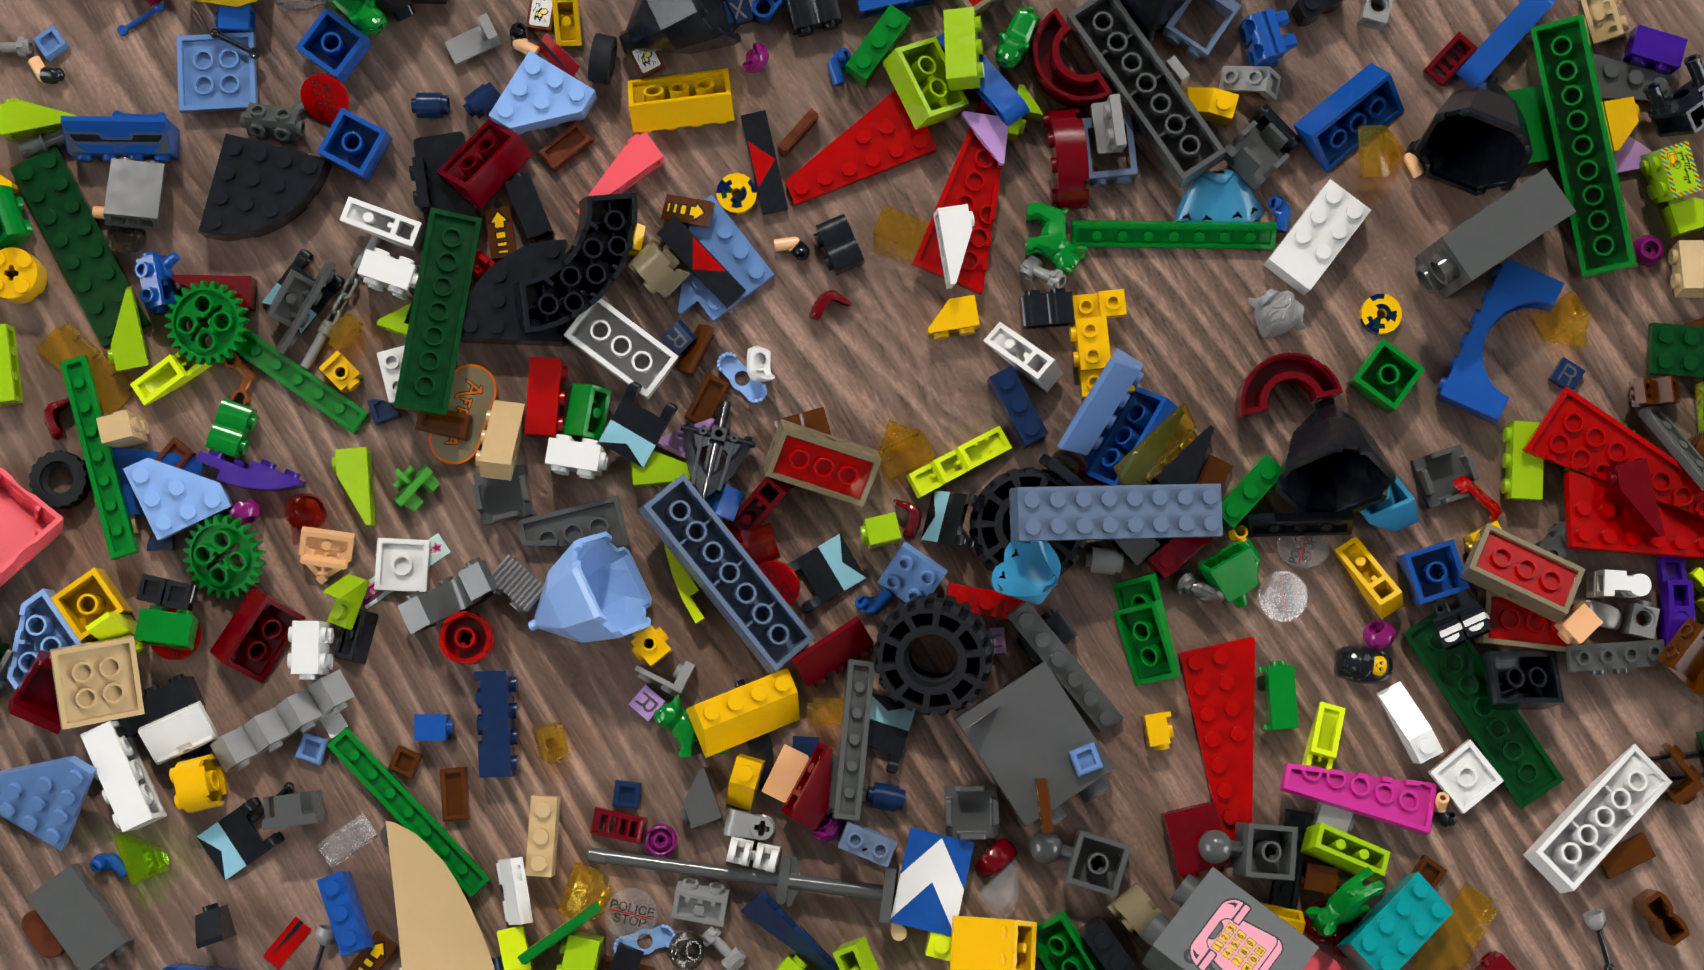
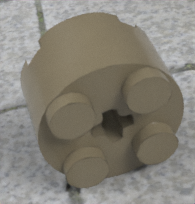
M654 237L632 259L628 266L636 275H641L645 280L643 285L653 294L658 292L666 298L674 292L690 273L688 272L689 268L672 250L664 249L663 247L666 244Z
M1134 884L1110 903L1107 908L1116 919L1120 917L1117 923L1126 933H1133L1131 935L1132 939L1142 948L1147 944L1141 939L1142 934L1159 912L1162 915L1164 914L1158 907H1155L1151 902V898L1137 884Z

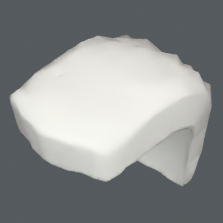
M758 345L749 348L747 351L748 376L755 382L771 381L775 376L771 373L770 350Z
M1586 600V602H1591V610L1602 620L1603 623L1600 627L1618 630L1621 627L1623 615L1619 609L1594 600Z

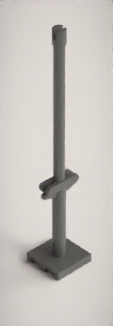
M589 847L587 862L613 864L777 886L776 902L780 905L786 902L787 907L792 906L798 890L882 901L879 922L890 923L898 866L888 865V868L886 867L884 885L802 875L800 874L798 856H792V859L789 856H784L780 861L779 873L616 852Z

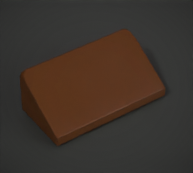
M704 324L697 326L694 332L697 339L683 353L676 367L677 370L691 377L695 375L716 334L714 327Z

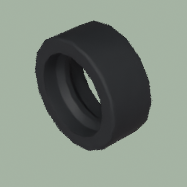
M599 33L595 34L589 56V81L610 84L616 62L617 37Z

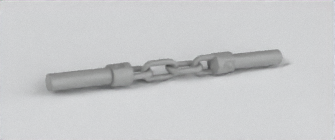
M372 235L362 255L358 256L350 277L343 285L332 309L317 330L319 332L300 366L308 370L312 367L325 341L332 335L348 299H350L358 285L361 276L358 274L355 278L354 275L359 269L365 250L374 251L382 239ZM349 283H351L353 286L349 294H347L345 290ZM341 299L344 300L340 308L337 309V306L340 303ZM333 314L336 317L333 322H330L329 319Z

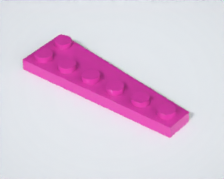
M1287 763L1283 767L1279 790L1427 835L1431 830L1437 784L1408 779L1398 780L1387 776H1369L1365 773L1354 774L1343 772V770H1327L1321 767Z

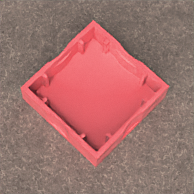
M1 467L0 587L63 532L64 518L36 495L22 488Z

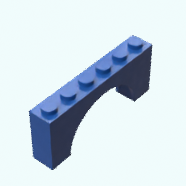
M1506 258L1503 265H1497L1491 277L1496 279L1493 287H1486L1481 301L1485 303L1481 310H1475L1469 322L1474 324L1470 333L1464 332L1459 346L1463 348L1459 356L1453 355L1448 365V368L1452 371L1448 378H1442L1436 390L1441 392L1438 398L1439 401L1493 425L1497 424L1509 397L1500 392L1491 383L1486 374L1483 364V346L1487 334L1499 320L1515 311L1533 308L1551 312L1565 284Z

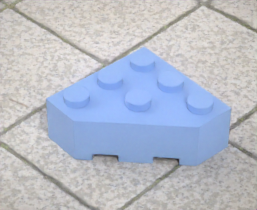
M529 51L489 113V117L497 124L520 135L535 129L541 130L558 126L565 122L584 120L598 97L594 89Z
M146 458L123 469L157 540H164L195 526L197 522L203 521L207 517H214L234 506L224 483L158 460Z
M43 588L21 604L19 627L16 630L12 648L14 653L11 667H9L7 679L15 690L41 650L49 653L50 649L90 643L80 641L50 599L56 594L54 590Z

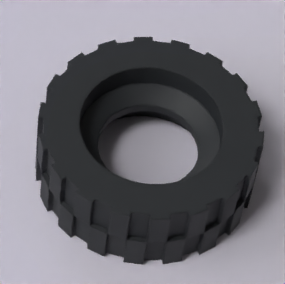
M66 451L48 452L45 456L38 458L36 464H33L32 471L29 474V486L32 488V494L52 508L70 509L73 506H78L81 504V501L88 497V493L91 492L92 487L86 462L75 454ZM60 467L69 469L74 478L72 487L63 493L53 491L48 482L51 472Z

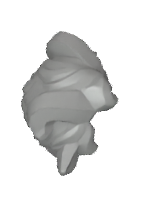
M1269 289L1261 297H1249L1247 299V303L1255 308V323L1257 324L1259 334L1264 339H1271L1277 335L1285 334L1293 327L1299 330L1306 328V325L1302 323L1304 306L1295 299L1291 291L1280 292Z

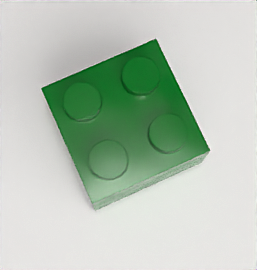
M1383 338L1373 346L1346 384L1389 414L1397 409L1425 368Z

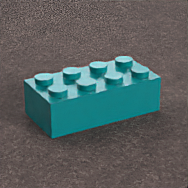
M1419 872L1404 875L1337 946L1358 970H1400L1454 911Z

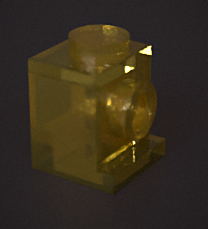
M813 698V703H807V719H812V724L841 725L844 699ZM823 706H828L831 710L830 715L822 716L820 709Z
M556 721L532 728L541 760L547 761L548 764L556 763L563 760L562 756L570 754L562 723ZM552 738L553 745L547 748L546 740Z

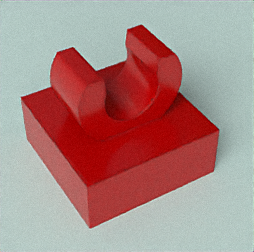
M480 250L476 252L472 278L477 282L495 264L492 259Z

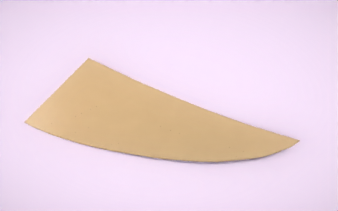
M386 821L402 970H495L472 909L445 862L417 834L397 823Z

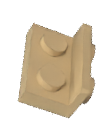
M1581 0L1594 45L1618 37H1627L1625 30L1630 29L1626 15L1621 16L1618 6L1623 5L1622 0Z

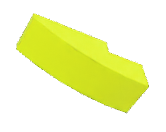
M177 352L175 355H168L130 385L143 405L147 406L189 382L212 365H207L206 362L204 365H199L196 360L194 362L187 361L188 354L179 356V352Z
M1319 702L1308 737L1302 765L1321 767L1327 770L1332 769L1333 760L1337 757L1346 708Z

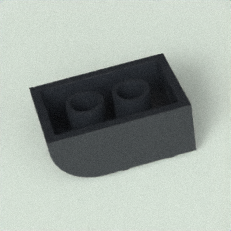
M1488 651L1482 654L1491 709L1545 710L1564 703L1556 651Z

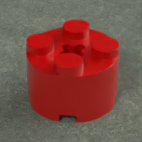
M467 611L457 612L449 616L444 621L438 638L440 649L447 658L456 663L467 665L477 664L485 660L495 648L496 640L494 628L489 620L480 614ZM465 632L473 636L470 639V644L462 642V639L465 638Z

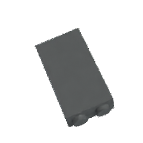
M79 863L69 865L27 897L79 970H102L107 966L105 961L112 955L117 958L129 949L127 944L134 940Z

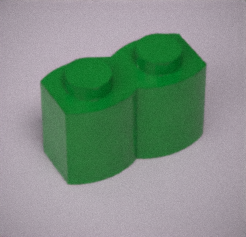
M223 398L205 447L238 459L241 454L245 455L250 441L247 440L248 434L258 424L259 416L256 415L257 410Z

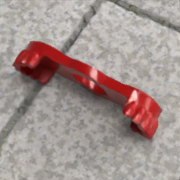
M1462 475L1453 480V485L1461 494L1469 491L1481 504L1486 506L1491 514L1489 518L1492 521H1496L1499 518V515L1502 514L1500 506L1479 486L1474 484L1470 478Z

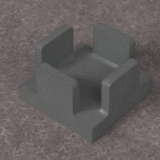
M1255 120L1224 148L1226 150L1224 160L1254 191L1290 157L1287 153L1283 155L1280 152V149L1288 142V138L1273 123H1269L1262 132L1255 127L1258 124Z
M1461 444L1410 461L1427 510L1472 495L1469 491L1461 494L1455 488L1453 480L1457 477L1465 475L1474 484V481L1479 479L1471 454L1465 456Z
M525 464L515 466L511 481L480 477V473L473 474L475 485H472L476 507L477 511L481 514L484 526L535 515Z
M944 785L945 836L960 840L998 838L999 800L997 798V785Z
M322 790L263 797L265 819H262L263 830L328 821L327 810H324Z

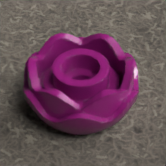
M753 43V48L746 53V62L742 64L746 72L758 73L764 69L769 58L767 48L762 43Z
M1643 235L1633 242L1638 264L1652 267L1662 259L1664 247L1655 236Z
M249 499L247 502L235 503L232 509H228V513L232 515L233 520L241 517L242 526L247 523L252 524L259 517L260 505L253 499Z
M1384 620L1370 622L1363 631L1364 641L1369 647H1374L1375 649H1382L1387 645H1391L1396 636L1394 627Z
M831 812L828 816L826 815L823 823L818 825L816 831L813 830V836L823 842L835 840L842 832V819L832 818L833 812Z
M656 824L650 827L645 834V847L647 851L657 857L667 856L677 846L676 832L666 824ZM659 838H663L662 843L659 842Z

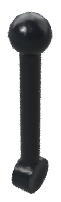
M218 29L211 30L210 36L212 38H219L249 53L253 59L259 58L260 52L257 48H249L221 34Z
M286 782L284 788L276 796L285 795L287 792L293 791L294 784ZM264 807L250 818L253 823L264 814Z

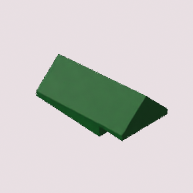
M1146 573L1112 584L1119 609L1113 612L1136 686L1179 677L1180 673L1156 573Z
M1058 911L1037 924L1036 953L1046 970H1104L1065 912Z

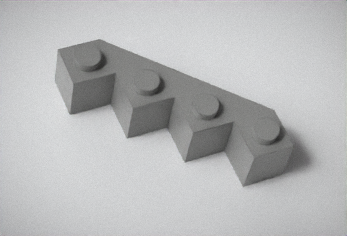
M339 669L318 679L307 689L287 697L276 707L254 716L243 726L220 736L210 744V747L224 772L234 768L238 772L251 764L250 760L267 750L269 753L283 746L282 741L301 731L303 734L316 726L315 722L332 712L334 715L342 712L349 707L347 702L353 699L355 695Z

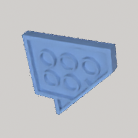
M710 195L705 199L715 203L710 227L703 228L689 225V231L742 285L746 292L727 309L689 269L690 275L681 284L678 313L682 315L699 303L711 320L715 322L775 275L714 196Z
M69 756L0 771V816L62 851L69 842L97 769L76 756Z

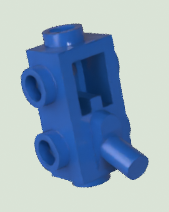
M155 251L142 254V258L136 259L135 273L140 279L142 288L140 298L144 302L146 310H153V315L155 316L168 314L169 309H171L168 304L177 303L173 297L177 294L171 267L181 258L174 251L169 256L158 255Z

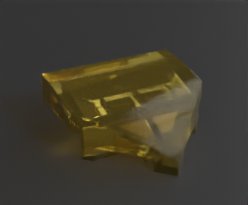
M1385 125L1358 127L1360 178L1387 177L1406 151Z
M1570 291L1555 302L1551 312L1543 310L1530 319V322L1544 341L1586 347L1587 326L1592 315H1588V311L1575 291Z
M892 420L888 421L887 429L878 451L882 459V467L889 480L895 479L936 459L925 434L921 433L920 429L906 427Z
M575 862L557 912L572 918L597 901L602 909L589 920L592 921L595 917L609 911V909L618 908V904L612 905L610 908L614 897L608 883L609 877L603 875L597 869L580 862Z

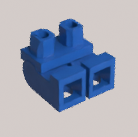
M1273 8L1254 13L1246 17L1238 27L1244 48H1248L1246 54L1250 66L1276 67L1279 63L1278 59L1297 46V40L1293 32L1281 35L1279 29L1290 23L1286 10L1274 12Z

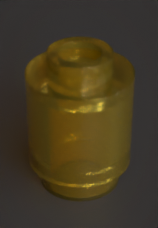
M346 312L343 317H339L326 335L330 338L328 344L340 352L343 348L348 351L362 332L360 329L363 323Z

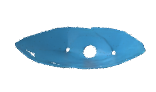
M1220 169L1203 173L1188 186L1177 208L1176 221H1191L1188 218H1183V216L1189 213L1192 221H1202L1205 215H1207L1212 220L1206 219L1205 221L1254 222L1263 215L1264 211L1260 201L1247 182L1235 170ZM1253 207L1255 209H1258V211H1254V213L1251 215ZM1239 212L1242 218L1238 216L1233 218L1232 216Z
M1048 541L1030 542V544L1026 542H1010L1004 552V562L997 565L993 570L991 578L993 588L998 593L1039 605L1058 584L1061 570L1060 560ZM1015 549H1017V553L1019 556L1012 557V554L1015 553ZM1002 572H1004L1006 579L999 578L1000 576H1002ZM1050 587L1049 590L1042 593L1045 588Z

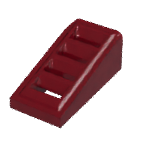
M1459 31L1423 71L1443 87L1474 54L1478 47ZM1456 42L1467 51L1466 55L1454 46ZM1449 50L1461 59L1458 63L1447 54ZM1442 57L1445 58L1452 66H1454L1453 69H1448L1439 60ZM1435 65L1447 74L1444 78L1433 69Z
M595 807L590 833L641 844L647 817ZM602 814L607 815L604 830L599 829ZM612 816L617 817L614 832L609 831ZM622 819L627 820L624 834L619 833ZM632 821L637 822L634 836L629 835Z

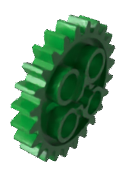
M203 280L200 281V286L197 283H190L191 290L182 287L183 296L174 295L173 297L177 303L168 304L173 313L165 314V317L171 319V323L164 326L172 329L167 338H175V342L171 347H181L178 355L185 356L188 354L187 361L194 362L196 360L199 365H204L205 362L207 365H214L215 360L218 363H225L224 356L234 358L232 350L241 351L238 342H247L242 333L250 332V329L244 327V323L249 322L250 319L243 317L248 308L239 306L244 301L243 298L234 299L237 291L229 290L227 292L228 285L221 284L219 286L216 281H211L208 284V281ZM207 298L210 305L208 310L205 311L202 304ZM225 315L229 319V324L226 328L222 326V318ZM191 318L193 320V328L189 331L186 323ZM208 335H210L213 340L212 345L209 348L206 346L205 343Z
M222 513L214 517H207L203 521L197 522V527L189 530L192 536L185 538V541L190 546L183 548V551L189 554V557L183 559V562L190 563L191 565L186 569V572H194L195 575L191 581L199 579L201 582L198 588L202 589L207 586L208 595L216 592L217 598L226 596L227 599H230L235 595L238 597L245 594L244 591H250L252 585L260 582L257 576L264 574V571L259 567L266 564V561L260 559V556L265 554L266 551L259 550L258 548L263 543V540L256 541L254 539L258 532L250 533L248 531L250 523L242 526L241 517L233 520L231 514L223 517ZM224 534L228 538V543L224 539ZM240 543L241 546L224 557L222 562L215 564L211 569L208 568L211 563L224 556L226 551L233 549ZM205 548L209 551L210 557L207 556ZM239 555L243 558L244 564L240 562ZM221 570L224 572L225 578L221 575Z

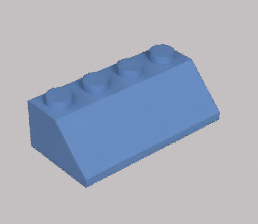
M1116 348L1063 433L1057 447L1083 455H1088L1091 449L1096 451L1104 439L1100 434L1104 428L1110 429L1117 418L1114 415L1117 407L1123 408L1131 396L1127 393L1131 385L1136 387L1144 375L1141 372L1143 363Z

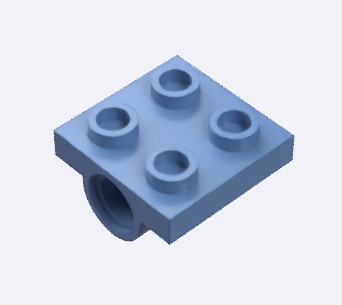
M904 542L877 583L907 603L914 596L921 595L924 598L929 593H933L948 570L907 542Z

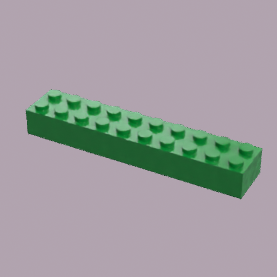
M1581 14L1532 27L1530 29L1565 196L1576 210L1575 213L1570 215L1582 277L1589 279L1638 268L1586 19Z

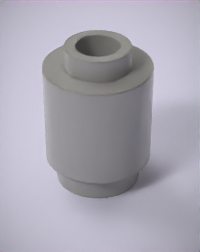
M1092 547L1091 552L1086 551L1085 567H1089L1090 573L1109 575L1121 573L1123 568V552H1117V549Z

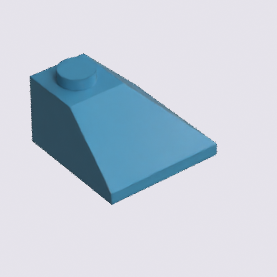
M1397 476L1394 484L1389 485L1387 489L1388 496L1384 502L1359 511L1369 524L1392 531H1398L1419 522L1416 499Z

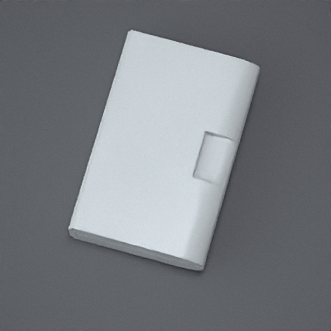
M201 701L195 702L138 729V734L157 765L214 741L219 737Z
M523 857L499 859L498 863H496L499 885L502 884L504 901L502 903L505 921L508 922V925L532 923L533 916Z

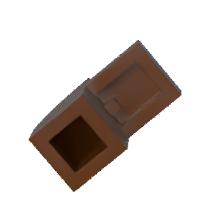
M1666 376L1652 379L1641 377L1634 378L1632 382H1629L1633 408L1680 403L1677 377Z

